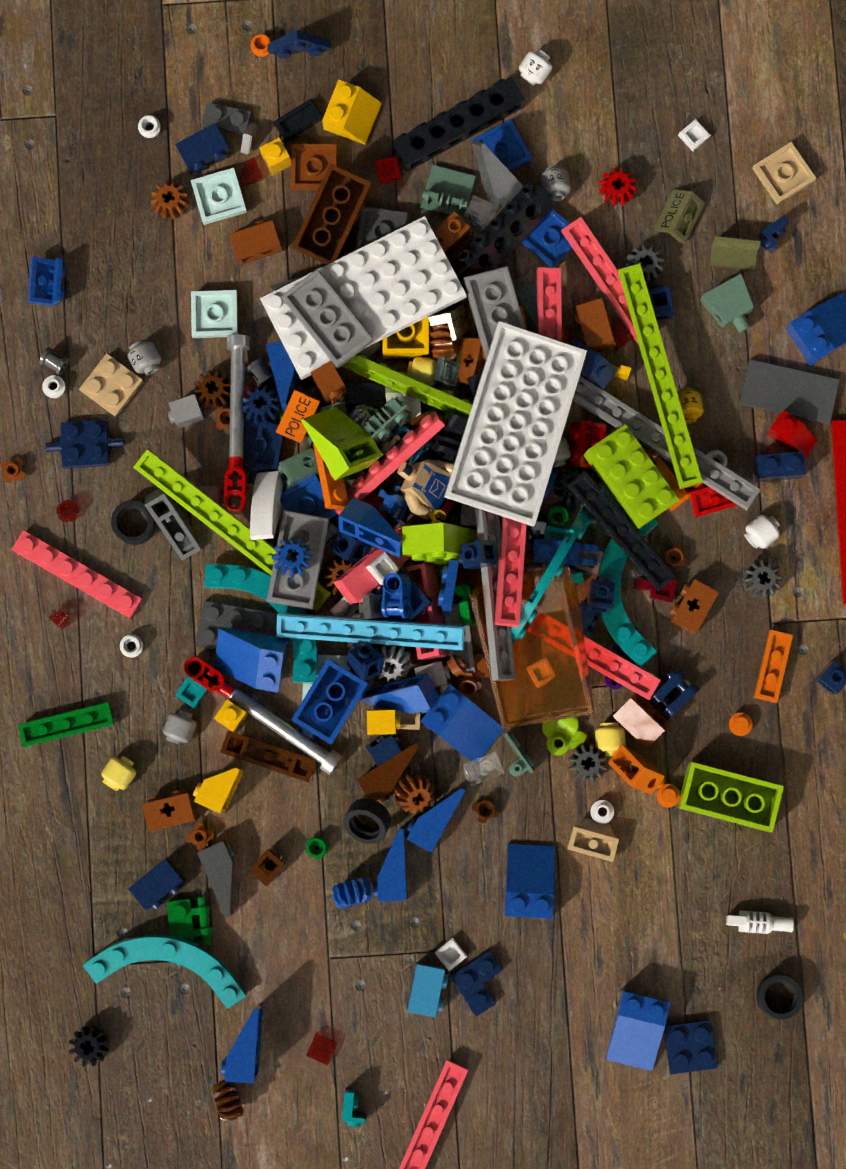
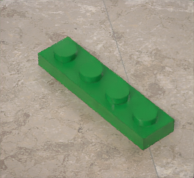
M107 702L18 724L22 747L25 748L114 726L115 723L111 705Z

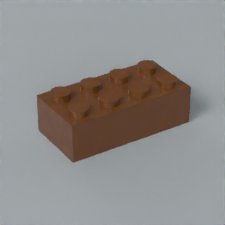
M330 163L292 248L326 265L342 258L374 185Z

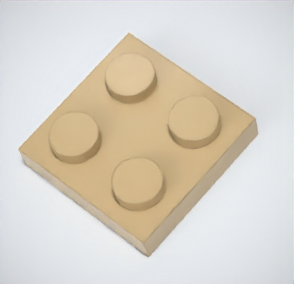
M792 142L752 167L777 205L817 179Z
M106 353L79 390L117 418L144 381Z

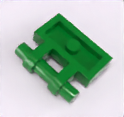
M460 584L457 586L455 593L462 598V602H459L460 608L458 610L462 625H486L485 605L481 596L482 588L477 584Z
M206 897L197 898L198 907L192 908L191 899L168 901L167 911L171 936L184 938L196 943L195 937L201 936L202 945L212 944L211 935L213 934V929L210 927L208 915L211 912L210 906H207ZM193 915H199V929H194Z

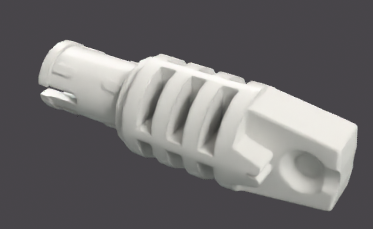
M739 911V916H726V925L739 926L738 932L769 934L771 931L793 932L794 920L793 917H775L769 912Z

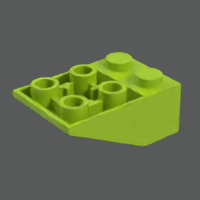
M337 407L301 420L335 481L369 468L383 456L372 436Z

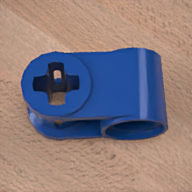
M389 573L384 577L381 605L383 617L402 616V618H409L411 614V579L406 574ZM397 578L400 582L398 589L395 588L394 584Z

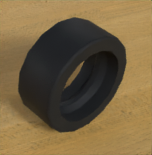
M138 500L124 501L112 513V531L126 544H143L151 539L156 530L157 523L145 507V503ZM132 509L142 511L147 518L146 529L136 536L124 533L120 524L123 514Z
M367 798L354 801L344 818V827L348 834L355 840L367 844L378 843L384 839L391 824V816L387 808L381 803ZM356 815H367L373 818L379 827L373 828L363 825Z
M774 973L767 975L757 987L756 999L758 1006L765 1014L774 1019L785 1020L792 1018L800 1011L803 1005L804 995L801 986L794 978L786 974ZM777 982L789 985L794 994L791 1006L781 1011L771 1008L766 1000V991L769 986Z

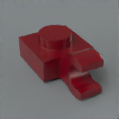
M637 578L633 589L650 591L649 599L673 603L677 580L672 579L660 591H657L648 580Z

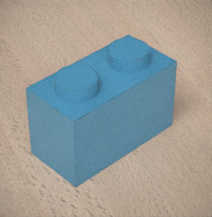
M417 962L407 1012L436 1018V1013L442 1011L444 998H440L441 988L446 989L449 976L444 974L445 968Z

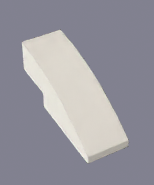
M279 471L257 473L251 504V540L274 538L282 510L280 497L284 486Z

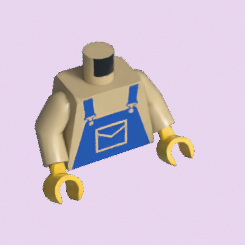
M426 459L425 461L415 463L413 466L407 462L400 465L397 473L405 479L400 490L405 496L407 505L412 513L426 520L431 519L432 524L441 523L436 518L446 520V513L439 510L445 498L444 495L454 463Z

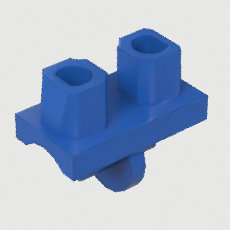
M404 482L399 483L395 487L393 495L381 489L378 496L384 500L379 510L397 521L406 523L409 514L412 512L407 505L405 496L400 490Z

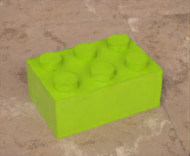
M448 523L402 527L403 555L411 556L414 561L424 560V563H435V565H448L449 560L459 561L458 555L461 552V545L478 540L477 530Z

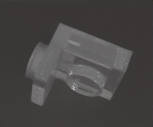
M496 751L463 765L465 777L471 786L504 774Z

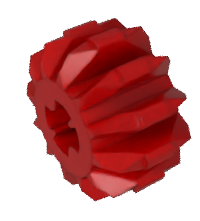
M623 167L619 169V172H616L614 168H611L610 174L604 172L602 176L604 180L599 181V186L601 187L599 194L606 195L604 197L605 203L610 199L613 200V207L616 206L617 201H619L621 206L625 205V200L631 202L633 200L632 194L637 192V188L634 186L637 180L634 178L630 179L631 171L624 174ZM616 184L621 185L620 190L615 189Z

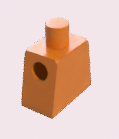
M623 744L619 746L608 762L631 787L650 795L657 788L662 787L665 782L664 774L649 759ZM630 764L638 768L630 769Z

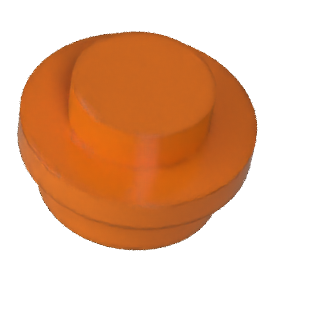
M258 34L253 37L250 44L252 52L259 57L269 55L268 43L272 42L271 38L265 34Z
M736 713L729 720V729L737 736L747 735L752 729V720L745 713Z
M664 784L657 791V801L664 807H673L680 800V792L676 786Z

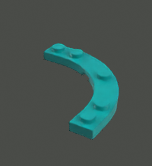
M584 506L521 611L520 626L511 628L512 645L516 639L521 641L528 629L524 625L526 622L532 623L538 613L535 607L552 578L560 576L565 567L561 563L575 539L580 540L591 522L592 517L589 516L590 513Z
M653 519L637 531L645 538L658 525V522ZM611 539L600 562L598 576L608 577L610 582L615 583L613 608L609 614L601 613L610 636L618 647L639 668H642L657 651L638 633L625 613L621 599V576L628 557ZM598 590L599 595H606L605 590Z
M205 564L204 587L206 589L240 590L256 595L267 602L271 576L244 566ZM268 602L278 613L307 614L303 608ZM291 638L294 656L292 682L313 684L317 678V642L311 639Z
M146 934L141 937L126 938L106 947L83 963V967L97 984L113 972L131 963L145 960L173 962L192 970L203 978L227 1009L245 998L248 994L232 971L216 955H211L206 950L198 947L197 943L171 935Z

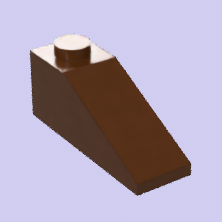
M417 743L357 779L368 799H373L381 804L390 799L388 794L393 791L419 748Z

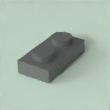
M207 103L202 125L203 127H208L215 123L221 131L243 135L250 124L252 114L251 111Z

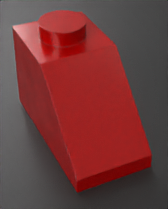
M784 410L766 433L792 452L803 451L804 459L817 442V439L802 422Z

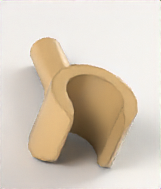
M395 435L389 442H381V454L386 455V452L400 440V436Z

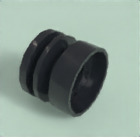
M443 413L441 418L445 426L440 431L445 436L434 435L433 441L437 444H430L428 451L440 460L455 463L468 419L455 414Z

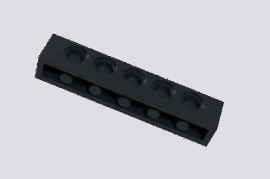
M512 77L507 80L501 79L489 90L483 89L477 92L474 98L469 101L463 100L457 103L451 111L439 113L433 121L419 124L413 132L399 135L395 142H393L394 151L406 172L523 109L525 99ZM494 98H500L503 102L496 105L491 101ZM474 109H481L483 113L477 116L472 111ZM454 120L464 122L461 126H454L452 124ZM437 130L444 133L442 137H435L432 134ZM421 141L424 143V146L422 148H415L413 144Z
M530 180L451 263L466 296L467 292L463 278L496 269L556 206L542 186ZM468 296L460 300L459 302L463 303L468 298Z

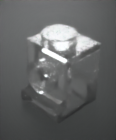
M473 195L465 211L464 221L468 224L469 220H471L475 226L484 228L498 215V206Z

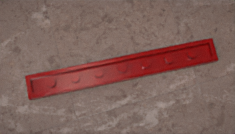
M835 420L830 423L842 604H846V420Z

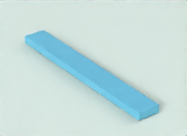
M280 612L277 614L276 637L354 643L368 642L369 644L452 650L464 649L465 625Z

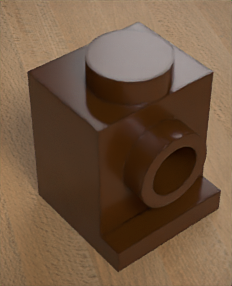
M267 849L250 868L249 872L265 886H268L286 865L283 862L285 856L277 849L273 851ZM268 861H272L274 863V868L272 870H268L266 868V863Z

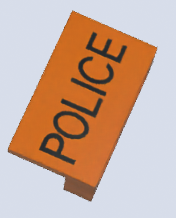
M294 390L276 433L302 443L307 430L301 420L315 414L320 399Z

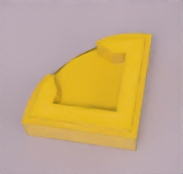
M620 365V367L614 366L617 369L614 376L627 380L631 367Z

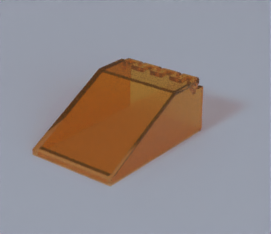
M569 566L564 567L558 578L555 576L552 578L535 607L538 613L532 623L526 622L524 625L528 629L521 641L516 639L512 645L516 679L509 681H492L483 585L478 583L470 594V599L502 729L594 714L580 604L573 574L570 573ZM545 570L526 573L527 581L524 580L523 576L521 611L538 585Z

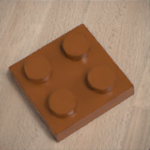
M291 144V191H318L330 163L337 166V144Z

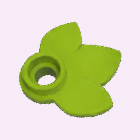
M575 712L565 714L559 720L550 713H547L544 717L542 732L548 738L546 742L547 749L553 755H563L568 749H577L580 745L584 744L587 734L577 731L578 718ZM556 739H560L563 742L561 748L554 746Z

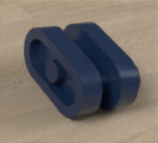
M673 668L664 677L667 682L661 687L658 685L650 701L647 700L653 707L660 703L665 708L661 714L667 720L700 690V687L695 682L688 686L683 681L687 674L681 668L678 671ZM677 687L682 693L671 702L666 695L673 688Z

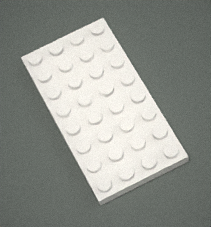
M425 216L318 269L374 338V342L370 345L467 297ZM308 275L260 298L301 380L310 376L313 370L331 361L281 299L284 293Z
M500 321L498 322L444 495L445 498L533 527L535 526L587 350Z

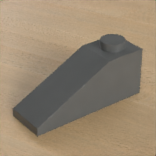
M474 140L472 147L485 192L491 197L489 201L498 209L500 207L504 208L520 192L523 185L484 143Z
M160 488L148 494L144 505L180 559L183 561L202 550L178 502Z
M222 841L197 852L224 917L227 918L232 915L235 871L233 857L236 856V853L231 843L227 845L226 841Z

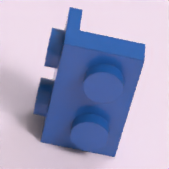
M34 256L30 258L27 303L55 307L63 300L64 287H61V280L64 278L66 267L63 265V258L58 257L55 260Z

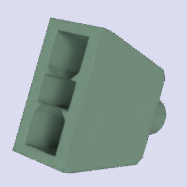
M741 274L702 295L701 303L722 328L733 323L739 334L751 328L746 316L753 311L754 307Z
M312 448L280 462L277 470L280 473L286 491L315 474L319 476L316 456Z

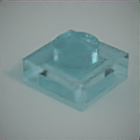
M438 357L434 380L449 387L456 386L460 364L446 357Z

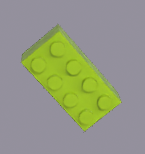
M626 424L589 448L583 455L636 530H639L679 501V498Z
M688 762L677 808L754 829L773 832L784 786Z

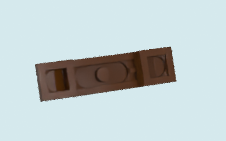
M229 730L220 753L308 783L316 764L314 759Z

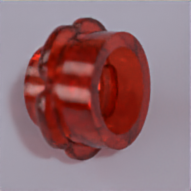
M71 500L63 501L56 509V513L59 515L58 518L62 522H73L78 517L79 507L76 503H72Z
M61 609L57 612L52 610L53 613L49 619L61 630L70 625L67 622L70 619L69 616Z

